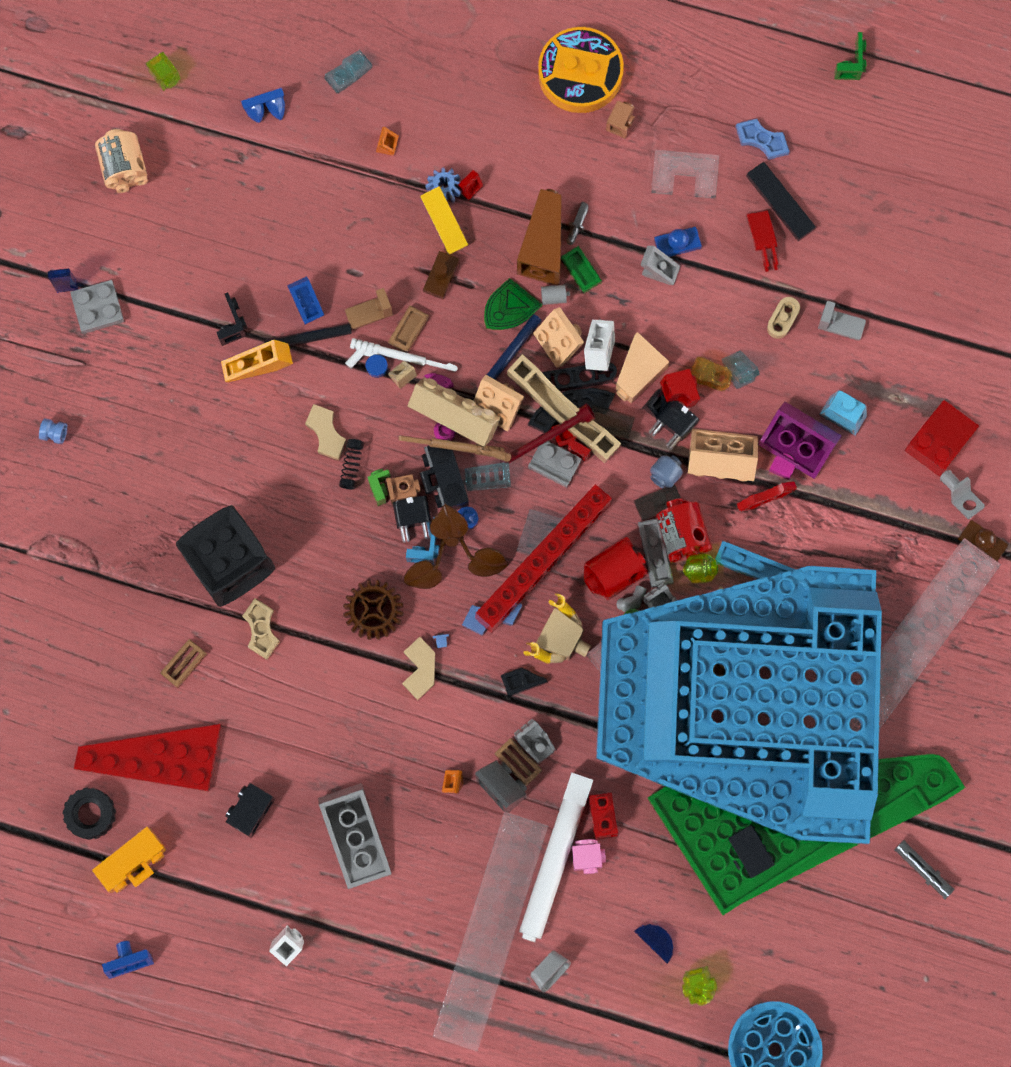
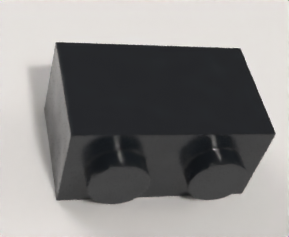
M249 783L248 786L244 785L238 794L239 801L236 806L232 805L229 808L225 817H227V824L252 838L275 798Z

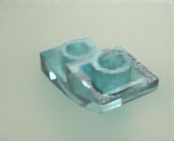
M358 50L343 59L340 66L326 73L324 79L338 94L360 79L373 65Z

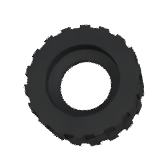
M83 788V790H77L68 797V801L64 804L63 821L72 834L91 840L98 839L100 836L107 834L109 829L111 830L112 824L116 819V809L114 808L113 801L107 794L95 788ZM85 803H95L101 812L99 820L92 825L83 824L78 817L80 807Z

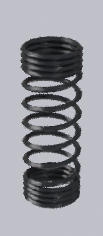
M348 439L346 443L348 451L345 452L347 457L344 458L346 463L342 464L344 469L341 470L343 475L340 476L339 487L354 490L356 489L357 482L342 478V476L355 478L358 476L347 474L343 470L355 472L359 470L347 468L344 465L360 466V464L348 462L345 459L361 460V458L348 456L346 453L362 454V452L351 451L348 448L362 450L364 442L358 439Z

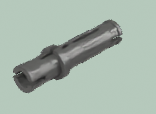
M905 840L894 849L926 880L925 883L928 886L931 885L944 900L955 890L940 876L941 873L938 870L935 871Z

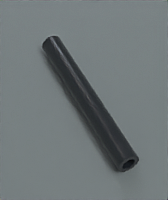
M349 323L264 340V343L277 340L288 343L289 346L349 335L352 332Z

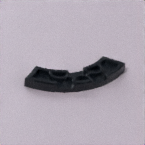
M598 388L571 389L562 392L577 408L588 404L592 411L605 415L615 397V393ZM540 406L529 420L528 426L545 433L551 430V427L558 421Z

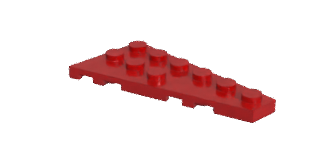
M221 724L79 746L74 769L209 792Z

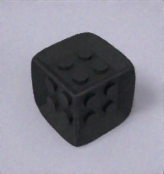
M233 505L222 508L187 531L176 542V547L219 607L241 597L264 581L275 570L274 563L266 555L257 537Z

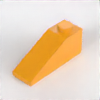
M271 340L223 360L221 364L225 382H232L275 372L292 365L293 362L289 344Z

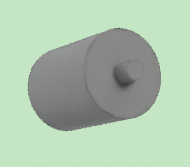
M565 285L542 286V305L567 303L566 296H570V291L566 292Z

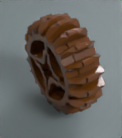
M367 580L368 587L365 588L362 583H359V591L354 588L351 589L355 596H346V600L351 602V604L345 603L343 605L344 609L350 610L343 613L345 618H350L346 621L347 626L355 624L351 631L355 633L360 629L358 634L360 638L367 633L368 640L372 639V634H375L376 639L380 640L379 633L382 632L385 637H389L387 629L395 632L396 628L392 624L400 625L401 620L396 617L404 616L403 611L397 610L404 607L402 602H397L401 599L400 594L393 596L396 591L394 587L387 591L389 586L387 582L380 587L379 580L375 581V586H372L371 581ZM374 593L383 595L382 597L379 596L376 600H369L367 597H364ZM388 600L392 604V612L389 619L382 612ZM360 601L365 610L361 615L362 617L357 620L355 610ZM368 605L370 607L377 606L379 615L377 613L370 614ZM371 620H378L380 623H383L376 627L364 625L365 623L368 624Z

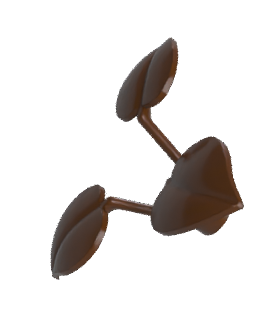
M444 504L430 524L432 535L441 539L435 565L426 560L415 563L405 573L404 583L419 589H430L438 585L442 579V573L437 568L440 565L445 544L454 547L461 543L467 557L472 560L468 564V570L477 576L488 577L498 574L507 567L508 561H506L501 552L493 548H483L478 550L474 556L471 555L463 537L468 531L467 521L458 511Z

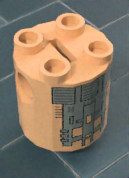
M114 129L108 131L105 136L95 142L101 172L107 188L116 189L117 193H125L129 191V187L144 185L148 182L140 145L135 133Z

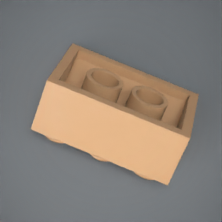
M692 429L688 474L714 476L719 479L732 478L739 481H754L758 461V436Z

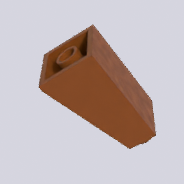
M540 189L517 258V275L551 285H559L561 195L553 189Z

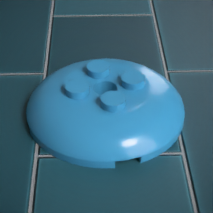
M772 1001L751 1007L738 1018L729 1036L728 1056L731 1067H820L822 1061V1041L814 1022L805 1012L788 1003ZM773 1042L780 1046V1053L777 1056L770 1055L768 1047Z

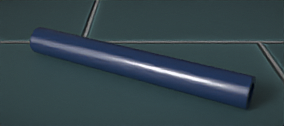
M533 314L486 375L495 380L499 377L542 320L537 315Z

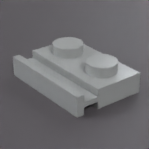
M548 441L537 448L528 465V469L567 488L582 458Z

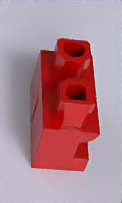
M612 792L588 796L594 839L601 840L617 837L618 829Z

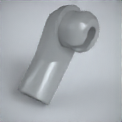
M637 585L633 596L625 599L620 598L617 601V608L623 612L629 609H638L647 589Z

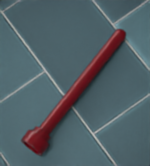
M588 404L581 406L579 411L576 412L577 415L509 453L511 454L510 461L500 460V464L503 466L510 464L580 422L589 423L595 420L596 417Z

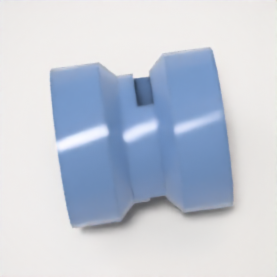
M44 418L39 429V439L44 441L51 439L56 444H63L67 434V424L63 422L53 423L51 419Z

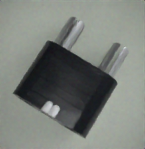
M670 401L657 416V422L649 430V433L655 436L662 427L667 429L674 435L666 444L667 448L669 447L672 450L680 440L683 441L699 422V418L678 401Z
M427 496L410 497L392 503L397 529L401 531L403 543H406L403 529H405L407 542H409L408 528L421 525L424 538L428 539L425 525H427L428 535L431 538L430 523L432 519Z

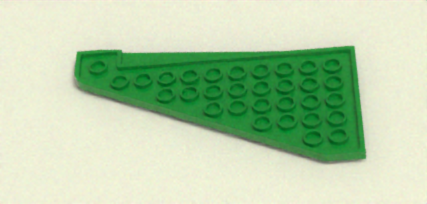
M936 754L878 759V794L872 820H870V839L946 801L966 788L945 758ZM668 787L662 788L647 798L722 916L740 904L859 845L856 843L798 840ZM750 825L755 827V830L762 839V843L766 846L770 856L773 857V861H775V866L753 878H750L728 840L729 837ZM734 861H736L737 864L739 865V867H740V870H739V871H738V869H737V867H736Z

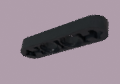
M610 362L608 370L613 371L610 373V377H606L605 374H599L597 380H595V371L586 369V365L542 373L549 381H551V376H554L555 387L559 391L609 384L615 380L617 368ZM597 370V374L604 372L603 370ZM588 371L591 373L592 378L589 381H582L579 377L580 373ZM562 374L568 375L570 378V382L566 385H561L557 380Z

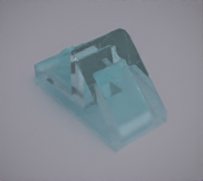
M741 350L721 359L737 389L755 381V377L760 375L758 367Z

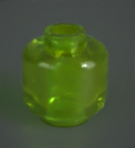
M707 553L691 555L683 566V572L692 583L710 582L718 573V563Z

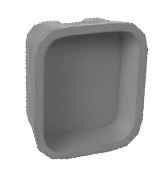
M553 950L531 973L530 977L535 981L539 989L545 993L566 972L571 962Z

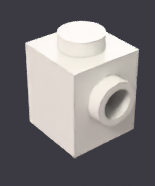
M286 926L271 942L269 952L287 966L303 948L304 940L302 934L298 930Z

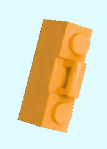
M146 827L92 869V871L108 892L113 893L115 891L119 893L127 887L128 884L126 882L128 880L137 887L154 874V871L148 864L159 862L165 856L163 852L167 849L152 829ZM143 866L145 869L134 877L132 874Z

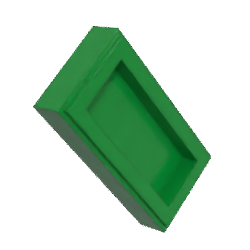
M579 246L560 257V260L583 294L602 283L601 278Z

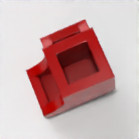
M690 369L666 374L660 381L667 402L680 401L686 408L694 407L700 400L696 388L697 380L691 374Z

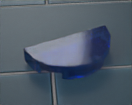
M649 924L640 926L633 931L668 964L672 958L674 947L672 938L665 929L658 925Z

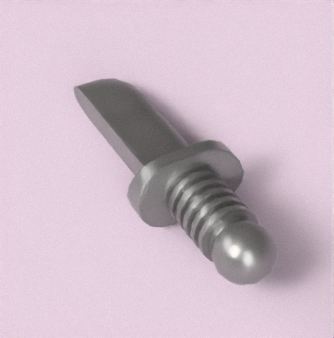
M583 201L574 222H570L568 225L571 228L566 240L568 245H573L578 233L583 232L585 229L582 224L588 212V204Z

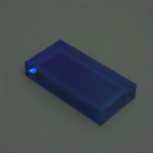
M69 268L48 271V279L57 293L79 289L78 282Z

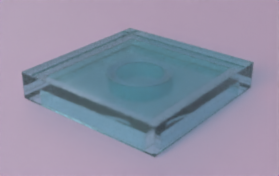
M530 509L517 552L529 556L562 519Z

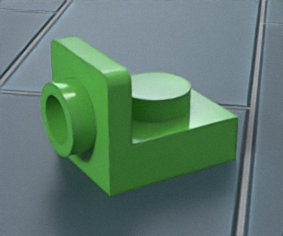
M383 469L372 472L371 476L368 477L370 488L378 506L386 504L385 496H388L385 484L380 483L386 481V478H391L389 470L383 471Z

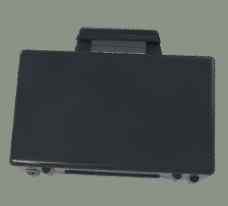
M753 825L728 838L750 878L775 866L773 857L770 856ZM734 861V863H735V865H736V867H737V869H738V871H739V870H740V867H739V865L737 864V862Z

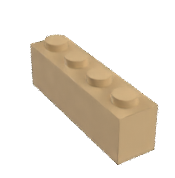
M425 377L415 385L408 403V407L482 446H485L492 440L501 419L492 410L484 409L473 400L463 398L454 390L444 388L437 384L435 380Z

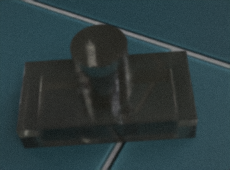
M674 484L671 488L665 487L636 499L633 503L641 521H647L656 517V514L660 511L667 509V502L681 497Z

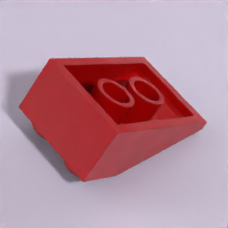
M943 400L904 451L940 477L978 429L979 425Z

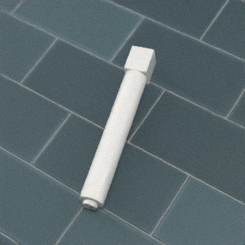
M571 773L519 930L520 933H523L522 938L535 942L536 938L541 939L593 783L592 779Z

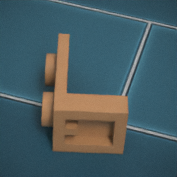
M384 288L376 290L377 298L345 309L352 330L393 316Z

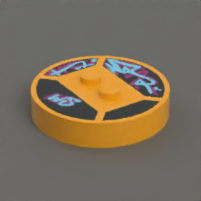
M588 27L569 28L554 35L542 49L538 63V77L541 89L554 105L563 110L574 113L596 111L613 100L622 84L624 70L622 54L616 43L599 30Z

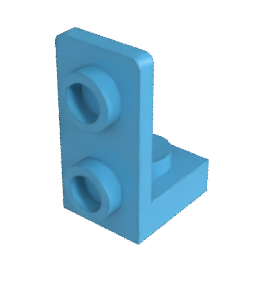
M431 533L429 551H425L426 548L420 546H413L412 549H407V562L417 563L426 560L433 565L434 558L437 559L440 548L439 545H436L437 537Z

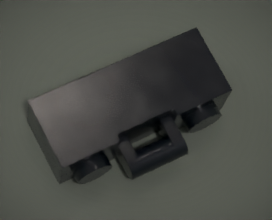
M429 445L424 447L425 454L421 456L424 466L430 467V469L421 472L420 476L426 494L438 492V495L434 496L438 509L442 508L444 504L455 510L468 507V496L453 450L430 447ZM435 475L438 484L436 486L432 485L430 476Z

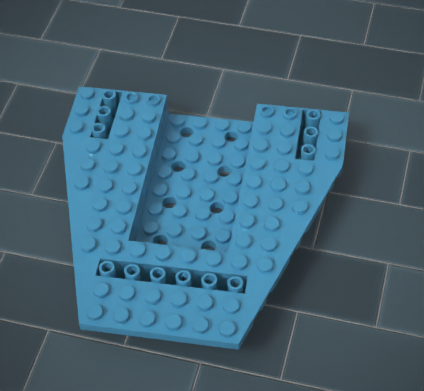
M806 566L797 570L603 620L596 759L798 840L870 844V820H872L878 794L882 610L876 592V570ZM715 664L724 666L725 674L719 677L714 674L713 667ZM761 667H767L771 671L769 679L760 677L759 670ZM807 670H813L816 673L815 682L806 680L805 672ZM856 672L861 675L862 682L860 685H855L851 682L852 673ZM714 710H719L723 713L724 718L721 723H716L712 720L711 714ZM760 713H766L769 716L768 725L763 726L759 724L757 718ZM805 716H812L814 718L815 726L810 729L804 725ZM855 718L860 721L861 728L859 731H853L850 728L849 723L851 719Z

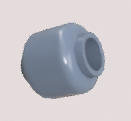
M673 455L671 457L661 456L650 469L651 480L660 488H671L683 475V470L680 467L682 465L681 461Z

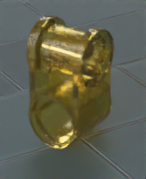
M703 357L695 358L690 371L695 376L697 384L705 385L718 391H724L729 388L732 374L727 367L713 363ZM721 375L725 376V379H723L722 382L718 381V378H720Z

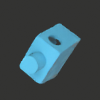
M838 390L829 397L819 415L856 435L867 417V406Z

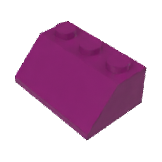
M784 402L776 412L758 445L794 464L795 468L815 479L842 435L789 403ZM783 453L791 455L795 461L788 458Z

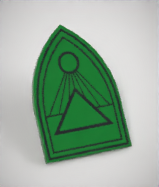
M509 278L493 292L486 303L484 310L485 327L492 330H505L517 327L539 310L542 304Z

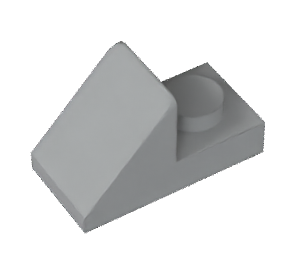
M647 246L641 262V266L644 268L642 275L668 285H674L680 265L655 246Z

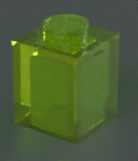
M163 51L145 63L148 72L163 91L174 87L180 80L177 69Z

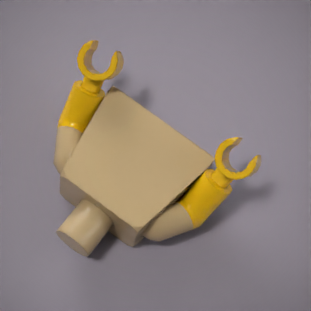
M554 593L558 597V601L555 603L549 600V604L557 607L558 610L554 608L537 642L526 643L531 646V652L524 651L523 653L525 656H534V658L547 664L562 663L565 660H570L573 652L586 657L592 645L580 640L584 633L582 622L575 610L565 602V597Z

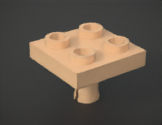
M560 307L554 309L533 333L556 368L562 367L584 343L580 337L582 333L581 328L577 324L572 325Z
M485 375L481 380L474 402L484 409L492 410L497 416L501 417L498 426L508 432L524 396L515 392L512 385L508 387V383L502 384Z

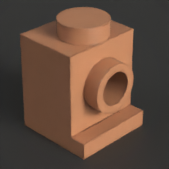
M617 101L607 120L606 131L625 139L628 128L631 127L635 118L632 115L634 106L628 102Z
M412 474L392 479L386 478L391 504L398 500L417 497V492H421L418 479H413ZM400 485H408L406 490L400 489Z

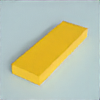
M440 186L421 195L420 197L448 254L467 246L468 243Z

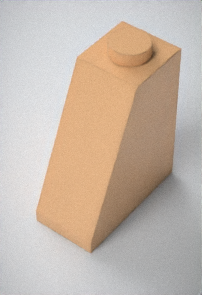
M638 332L634 335L616 384L617 395L623 401L628 400L631 404L668 369L669 361Z

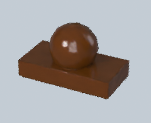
M970 520L958 540L994 564L997 563L1008 547V544L999 539L992 530L983 528L973 520Z

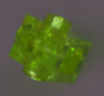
M708 966L685 971L682 989L685 998H689L690 1005L697 1003V1005L702 1006L710 1003L718 988L716 979L711 977Z

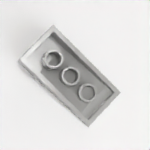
M362 783L319 797V807L347 888L350 889L391 875L392 873Z

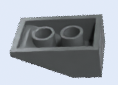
M494 761L475 773L477 783L507 815L527 797L525 793L527 788L519 779L515 781L509 775L512 771L504 762L499 764L497 761Z

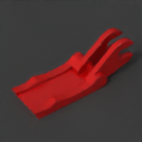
M768 210L747 214L746 217L753 237L755 251L761 250L765 272H769L766 249L771 250L773 268L778 270V259L775 250L777 248V240Z

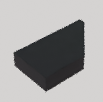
M524 668L501 675L508 697L547 683L546 678L531 673Z

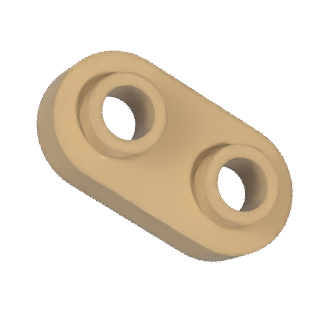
M785 297L779 302L767 325V331L771 337L780 339L789 332L800 311L799 302L795 298ZM789 307L792 312L787 313L784 308ZM778 325L782 328V330L776 331L774 329V326Z

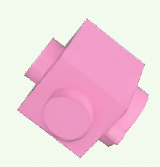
M597 839L575 841L576 846H572L574 871L584 870V874L598 873L597 869L602 868V863H606L605 849H600Z

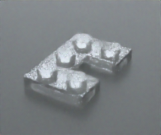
M655 150L651 193L673 195L674 175L696 177L694 197L715 199L719 155Z

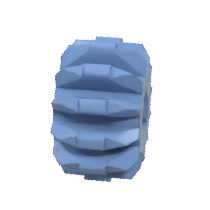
M444 167L441 168V173L434 169V176H428L427 178L429 183L426 184V190L431 191L439 186L441 188L443 184H445V187L448 185L447 188L442 186L441 190L446 200L449 199L454 203L455 196L460 197L461 195L458 185L460 183V176L458 174L454 175V170L452 169L448 173Z

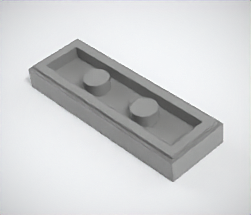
M657 519L638 522L651 588L657 587L662 583L665 585L673 584L669 558Z

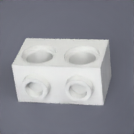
M592 319L584 348L586 369L608 371L615 343L614 321Z

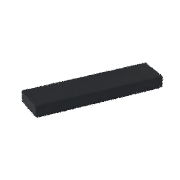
M762 162L746 174L749 181L798 242L816 229L814 223L765 162Z

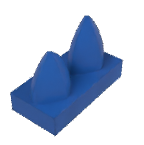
M282 88L241 101L243 109L255 122L260 123L263 118V103L266 104L268 110L275 118L282 120L284 116L285 102Z

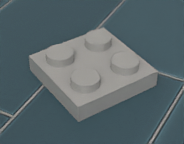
M112 280L70 292L82 334L125 322Z

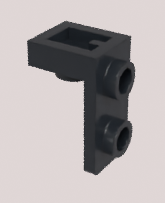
M228 292L224 293L236 324L225 325L220 328V331L216 332L222 346L246 337L244 329H247L243 316L238 317L236 310L240 308L236 298H230Z

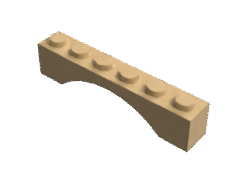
M523 354L507 370V376L560 424L577 415L576 412L579 411V408L569 401ZM595 421L589 423L580 422L568 429L572 435L589 448L603 463H606L620 448L621 443Z

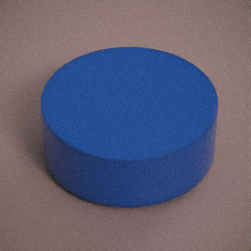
M381 355L370 356L366 361L368 374L375 378L384 376L388 370L386 359Z

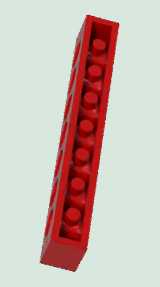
M595 484L475 614V619L489 632L493 633L611 504L612 498Z

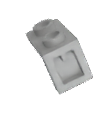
M827 301L818 329L859 341L866 320L835 311V303Z

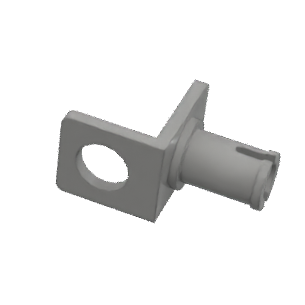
M947 470L941 475L940 481L951 490V503L967 519H971L985 508L984 503L971 491V480L969 477L960 481L951 470ZM968 500L974 501L976 503L975 509H964V502Z

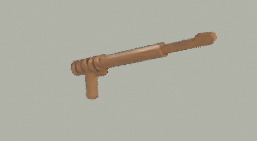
M399 435L398 439L427 444L435 448L494 457L505 462H509L511 459V454L506 453L503 447L482 446L480 444L475 445L435 438L429 440Z

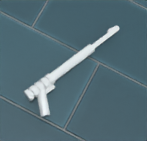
M352 338L350 348L356 349V351L345 363L352 369L363 355L370 357L379 354L422 366L426 364L454 372L458 370L457 366L450 363L446 365L430 361L426 357L383 347L367 341L363 342V340H357L356 338Z

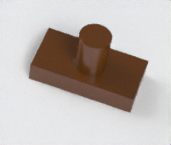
M439 251L423 292L444 299L459 264V258Z

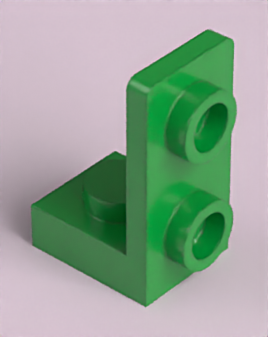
M858 32L855 40V63L851 61L837 63L834 71V80H860L862 72H866V59H863V53L866 52V40L863 39L862 32Z

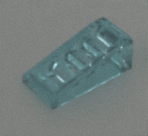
M509 462L465 469L467 491L511 487ZM498 471H503V480H499ZM489 472H494L495 481L490 482ZM476 473L477 484L472 483V474ZM481 473H485L486 483H481Z

